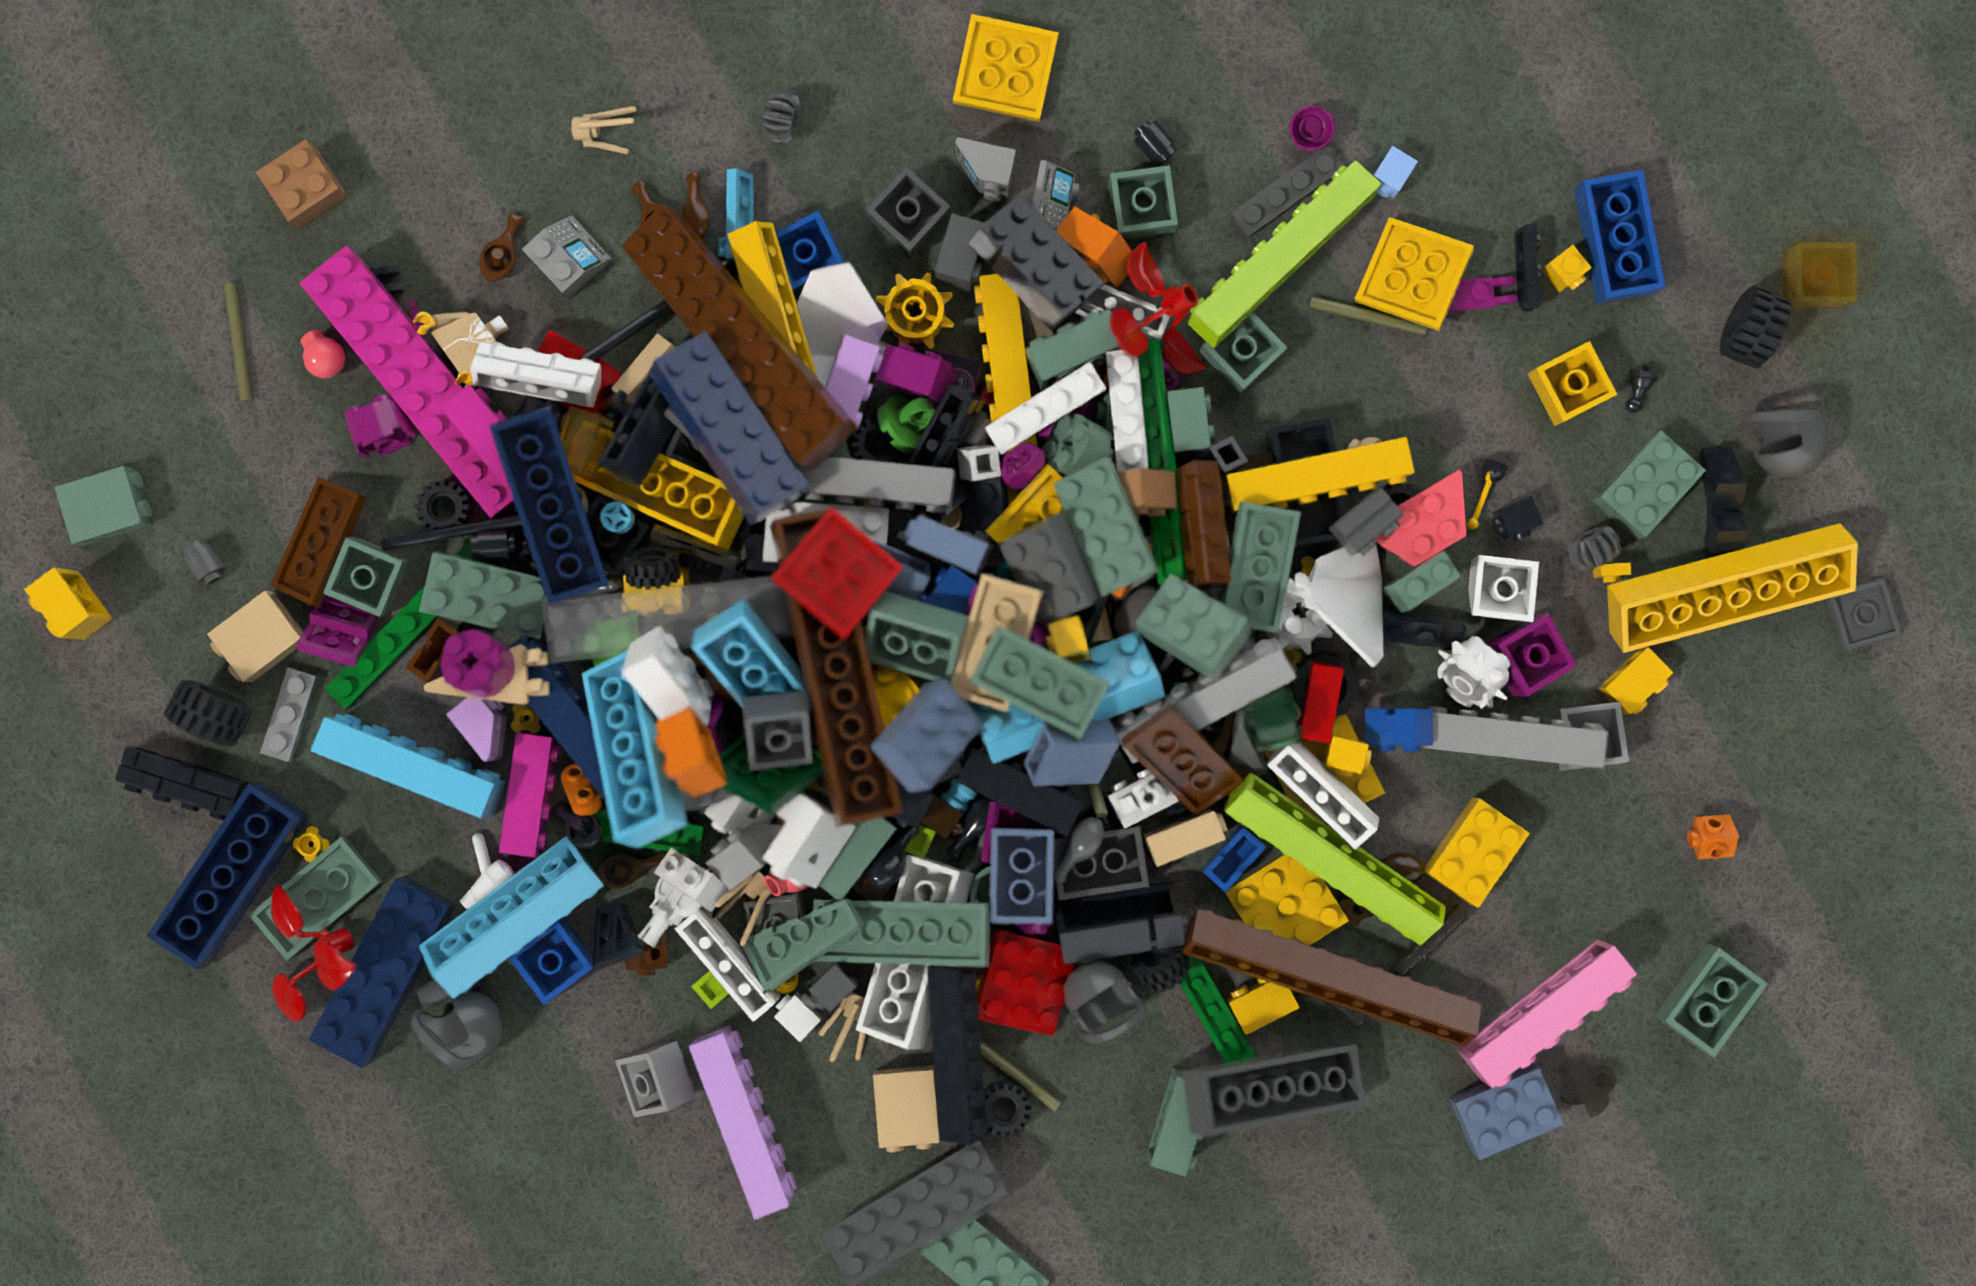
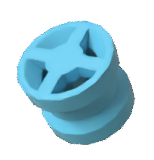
M611 502L603 508L601 522L607 530L616 534H623L633 527L635 516L633 511L625 504Z
M953 777L950 781L951 787L948 791L943 792L940 798L960 812L965 813L968 809V802L971 799H975L978 793L957 782L958 779Z

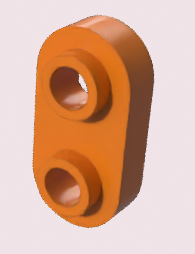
M577 764L566 767L561 774V780L573 812L579 816L595 814L602 805L600 793Z

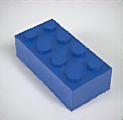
M1643 170L1583 180L1574 191L1588 263L1591 266L1590 274L1596 305L1654 295L1664 289L1665 281Z

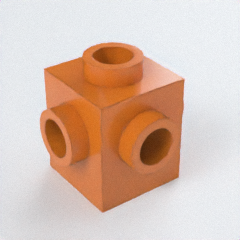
M1731 815L1694 817L1692 828L1687 832V841L1689 847L1694 848L1698 860L1734 857L1739 835Z

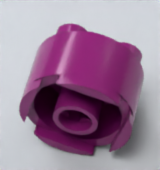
M389 394L375 397L372 400L373 403L366 406H355L345 411L347 429L356 452L361 458H371L369 453L377 451L379 456L388 455L409 445L410 436L414 439L416 438L410 419L395 400L390 398Z
M470 630L456 636H451L446 641L441 667L445 682L455 689L475 697L488 698L497 695L506 683L509 684L514 674L515 661L512 652L503 642L483 632Z

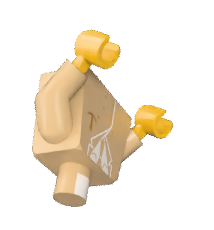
M419 312L412 321L413 323L421 322L424 324L417 330L420 335H425L430 328L434 330L431 334L459 372L455 385L465 383L473 387L475 385L472 383L470 369L479 343L491 344L492 342H497L495 339L509 331L508 326L500 315L485 325L476 313L469 314L467 312L435 315Z

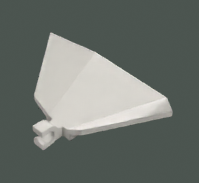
M850 262L812 270L796 304L818 380L825 387L842 336L848 335L879 346L878 354L883 355L888 343L880 339L888 323Z
M1377 545L1363 556L1360 552L1351 556L1344 547L1316 559L1310 577L1299 572L1295 575V582L1290 578L1288 579L1286 592L1303 597L1304 606L1315 610L1372 667L1379 663L1383 658L1382 576Z

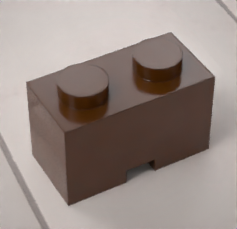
M437 617L425 636L428 640L423 648L417 649L406 668L425 683L443 677L441 660L446 641L451 636H456L468 630L456 622Z

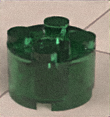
M1287 684L1262 697L1251 700L1247 704L1248 708L1245 709V714L1249 726H1255L1258 735L1254 737L1259 753L1303 742L1302 727H1295V725H1298L1297 717H1299Z

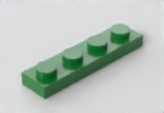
M599 809L593 815L597 817L603 827L602 841L623 844L614 841L609 811ZM687 823L686 826L641 847L669 851L673 848L682 854L700 856L705 826Z
M1187 955L1191 966L1190 969H1187V977L1181 976L1183 981L1180 983V986L1225 1063L1254 1057L1255 1053L1202 961Z

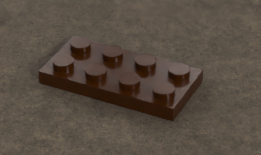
M318 477L271 583V587L319 608L325 596L323 592L345 538L351 536L367 497Z
M1170 703L1121 739L1123 746L1196 816L1244 782L1242 774Z

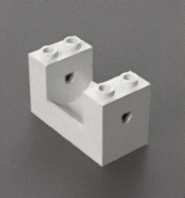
M723 788L719 789L704 812L705 815L713 820L711 826L725 835L727 833L731 834L739 826L745 829L753 822L770 824L774 818L771 814ZM804 790L776 813L786 823L763 859L772 865L770 871L783 880L788 879L801 888L806 884L816 889L856 826L852 824L836 828L832 809Z

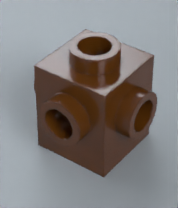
M663 932L654 948L640 939L644 955L624 961L626 963V970H637V976L655 975V969H666L669 957V949L666 945V932Z

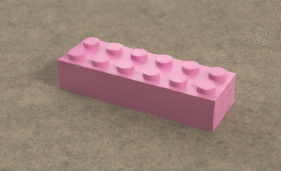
M1597 939L1480 1031L1471 1043L1466 1047L1461 1046L1457 1051L1480 1080L1491 1088L1495 1086L1501 1087L1512 1078L1511 1073L1519 1067L1525 1068L1533 1063L1536 1059L1535 1055L1539 1051L1556 1045L1560 1040L1559 1036L1567 1029L1571 1031L1584 1022L1583 1017L1591 1010L1595 1012L1603 1008L1608 1003L1607 998L1614 992L1620 993L1632 984L1631 979L1637 974L1614 945Z

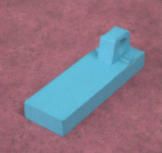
M737 168L727 169L726 236L718 239V256L735 261L730 251L728 234L754 222V175Z

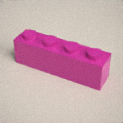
M468 384L440 408L511 493L489 428L490 423L507 418L501 411L495 413L488 405L492 400L481 387L476 390Z
M516 733L499 853L535 858L540 856L541 851H545L547 848L548 834L544 833L545 822H549L552 815V804L548 803L550 791L554 792L557 780L556 774H552L554 762L559 761L561 745L557 744L555 737Z

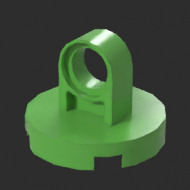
M890 397L878 408L877 418L883 433L889 432L890 436L894 439L890 443L896 449L903 453L912 454L935 412V404L928 398H918L910 402L904 397Z

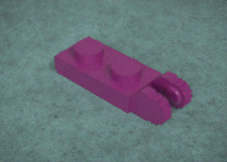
M1488 277L1461 280L1448 313L1493 309L1495 306L1518 303V295L1509 294L1494 298V288L1511 287L1516 284V277H1500L1496 279Z

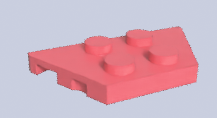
M1456 470L1399 504L1397 507L1403 513V516L1397 520L1400 526L1388 536H1385L1383 533L1380 534L1374 541L1414 567L1465 537L1466 523L1462 472Z

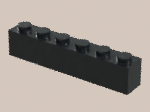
M928 965L927 977L939 1140L971 1146L983 1138L987 1130L975 966Z

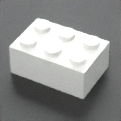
M658 626L632 641L628 648L622 673L657 717L661 720L691 708L701 721L707 725L714 691L711 689L708 681L702 679L697 673L691 658L684 656L678 649L675 638L670 633H666L661 626Z

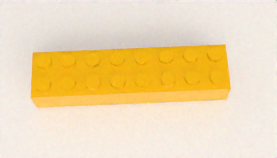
M1839 523L1607 585L1609 633L1621 651L1625 653L1856 591L1858 542Z

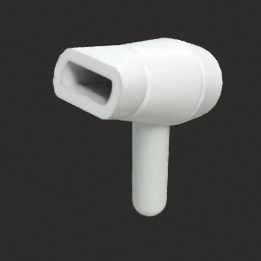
M476 833L472 837L481 875L460 900L467 910L514 875L511 866L498 859L491 864L485 838L481 833Z

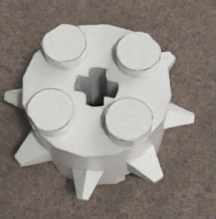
M1288 592L1285 594L1278 633L1265 631L1269 639L1276 637L1282 650L1284 648L1288 650L1302 648L1307 655L1311 654V642L1316 637L1331 638L1333 634L1327 627L1328 623L1315 610L1304 606L1303 597Z
M1472 636L1461 644L1453 641L1451 654L1441 650L1438 651L1445 659L1438 668V678H1444V681L1449 686L1445 691L1456 702L1467 708L1474 704L1480 706V709L1485 706L1492 709L1494 696L1504 700L1508 699L1501 689L1509 680L1508 668L1510 667V662L1505 655L1496 653L1491 647L1485 645L1481 638Z

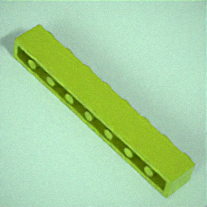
M1355 160L1349 167L1341 166L1332 176L1334 181L1328 186L1322 184L1312 195L1313 200L1308 205L1303 202L1293 212L1292 217L1294 218L1289 223L1281 222L1272 232L1273 237L1268 242L1262 240L1251 253L1253 256L1247 262L1244 259L1239 261L1232 269L1231 273L1233 275L1227 280L1224 278L1220 279L1210 292L1212 294L1206 300L1201 297L1198 300V304L1190 309L1192 315L1188 325L1211 347L1215 348L1375 197L1382 184L1358 161Z
M1250 772L1244 779V782L1238 785L1229 795L1225 812L1233 820L1242 823L1254 831L1258 837L1267 840L1283 854L1292 857L1302 864L1309 872L1315 873L1327 881L1331 887L1349 896L1356 904L1368 909L1381 921L1400 931L1404 937L1413 940L1421 946L1443 926L1445 905L1362 848L1358 847L1355 850L1333 828Z

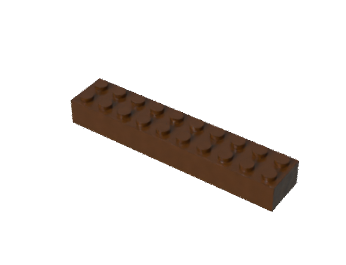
M661 204L621 245L692 334L696 337L706 331L775 435L800 465L816 469L858 428L678 211Z
M829 509L773 520L770 529L779 568ZM784 591L836 828L902 813L895 775L870 747L882 734L884 726L860 621L843 640Z

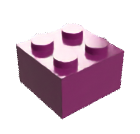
M899 343L898 347L887 344L875 379L895 392L915 398H928L934 404L939 405L948 386H956L960 374L952 369V363L943 360L942 356L929 351L922 354L916 352L914 347Z
M1534 614L1533 622L1522 621L1485 644L1496 653H1501L1508 658L1510 667L1508 668L1509 680L1506 684L1513 696L1528 697L1577 667L1549 614Z

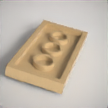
M987 574L981 575L951 680V686L961 698L1006 712L1009 711L1010 702L969 682V679L998 625L1027 640L1030 639L1043 591Z

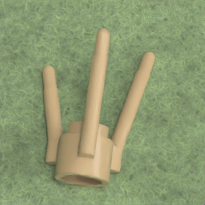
M631 106L596 114H583V117H573L572 135L574 141H583V147H596L628 154L629 150L627 148L596 141L594 138L600 136V127L634 123L633 118L601 119L632 113L637 108Z
M756 871L729 890L715 903L716 907H721L728 901L715 915L716 919H720L744 894H747L753 900L757 895L760 897L740 941V946L742 947L746 945L762 907L771 894L765 884V876L759 871Z
M849 993L839 1003L838 1007L819 1031V1035L824 1036L842 1011L845 1010L843 1016L847 1017L829 1058L831 1062L835 1061L853 1020L856 1022L859 1020L865 997L857 993ZM862 1032L859 1033L855 1056L857 1061L861 1059L866 1034Z

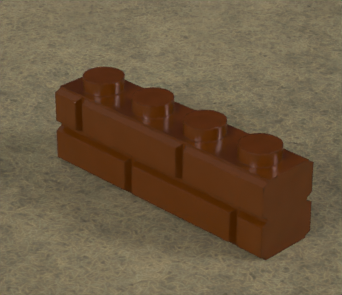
M1192 461L1185 466L1175 469L1179 509L1182 515L1180 518L1186 572H1188L1187 582L1196 589H1215L1232 582L1219 464L1216 461Z

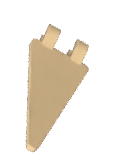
M523 645L510 648L509 650L512 652L515 661L513 677L509 684L506 683L500 689L501 692L492 697L479 698L457 690L446 683L444 677L426 683L424 690L434 694L526 705L529 703V696L550 695L549 682H543V679H528V666L548 665V652H541V649L527 650Z

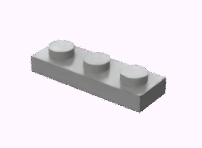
M287 667L260 751L261 754L292 762L319 676Z

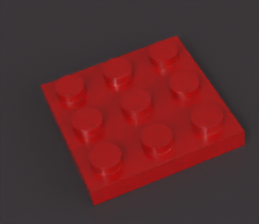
M831 507L773 575L771 580L844 640L903 569V566Z
M995 928L989 948V966L984 967L977 990V1003L979 1004L978 1020L1054 1036L1065 998L1063 986L1074 967V963L1064 964L1061 944Z

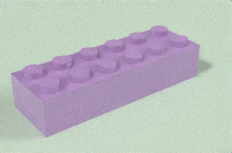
M731 1025L697 1037L689 1045V1049L754 1220L789 1207L795 1194L793 1190L797 1189V1185L792 1172H786L783 1161L786 1160L782 1145L780 1143L776 1144L772 1133L775 1132L773 1121L770 1115H764L761 1107L764 1104L762 1092L759 1087L754 1088L750 1077L754 1075L751 1063L748 1058L743 1060L739 1049L743 1047L741 1037L737 1030L732 1031Z

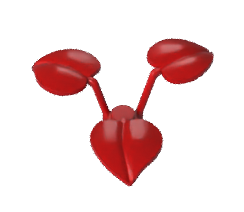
M1147 242L1140 244L1128 257V275L1139 291H1148L1151 297L1164 296V300L1161 302L1162 309L1137 324L1134 316L1128 310L1118 308L1110 315L1112 333L1117 338V342L1123 352L1129 356L1137 357L1143 354L1148 347L1147 338L1140 329L1164 314L1170 317L1175 316V320L1162 336L1165 341L1162 346L1163 354L1171 368L1178 374L1188 375L1200 372L1207 367L1202 363L1182 334L1175 329L1183 317L1190 313L1189 309L1198 304V295L1189 284H1183L1177 289L1172 286L1164 290L1163 276L1150 255Z
M278 884L274 889L271 900V916L277 929L286 938L294 937V935L299 938H320L313 949L314 963L293 976L290 980L284 973H280L274 978L272 983V993L278 1008L292 1022H298L306 1014V1002L299 988L295 986L296 982L317 967L318 977L326 988L335 990L343 986L352 975L356 965L348 961L341 954L351 951L354 947V941L351 933L346 928H341L329 934L326 929L319 932L302 931L304 922L300 911L281 885Z

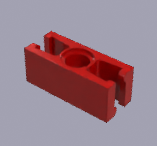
M1312 660L1298 733L1300 739L1330 744L1344 672L1342 665Z

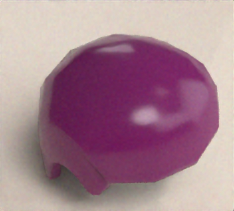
M1316 105L1306 106L1298 110L1293 115L1289 125L1291 140L1298 148L1304 151L1322 150L1331 142L1335 133V122L1331 113Z

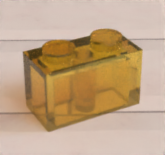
M569 406L568 412L564 415L561 422L560 437L571 471L595 479L600 465L598 461L605 450L614 422L601 415Z

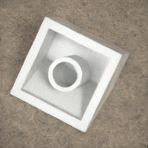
M1478 555L1471 559L1468 586L1471 615L1533 622L1539 562Z

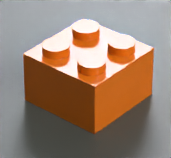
M1074 206L1056 230L1057 233L1104 281L1103 285L1108 283L1117 289L1128 275L1127 260L1132 250L1118 231Z
M691 708L655 722L659 733L655 735V740L660 751L665 753L667 760L663 762L665 772L670 780L675 779L681 791L685 790L694 799L728 784L712 733Z

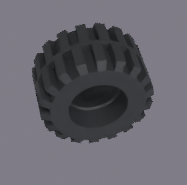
M1752 285L1734 305L1725 323L1720 339V354L1752 368H1760L1772 356L1786 331L1791 314V300L1757 285Z
M181 680L164 711V716L178 728L198 738L221 746H235L252 714L249 707L235 697L193 680Z

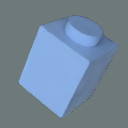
M1392 146L1373 175L1382 184L1377 193L1383 197L1391 196L1394 198L1418 161Z

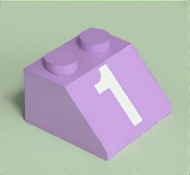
M466 698L446 714L484 762L498 761L502 758L507 714L503 711L505 707L503 702Z

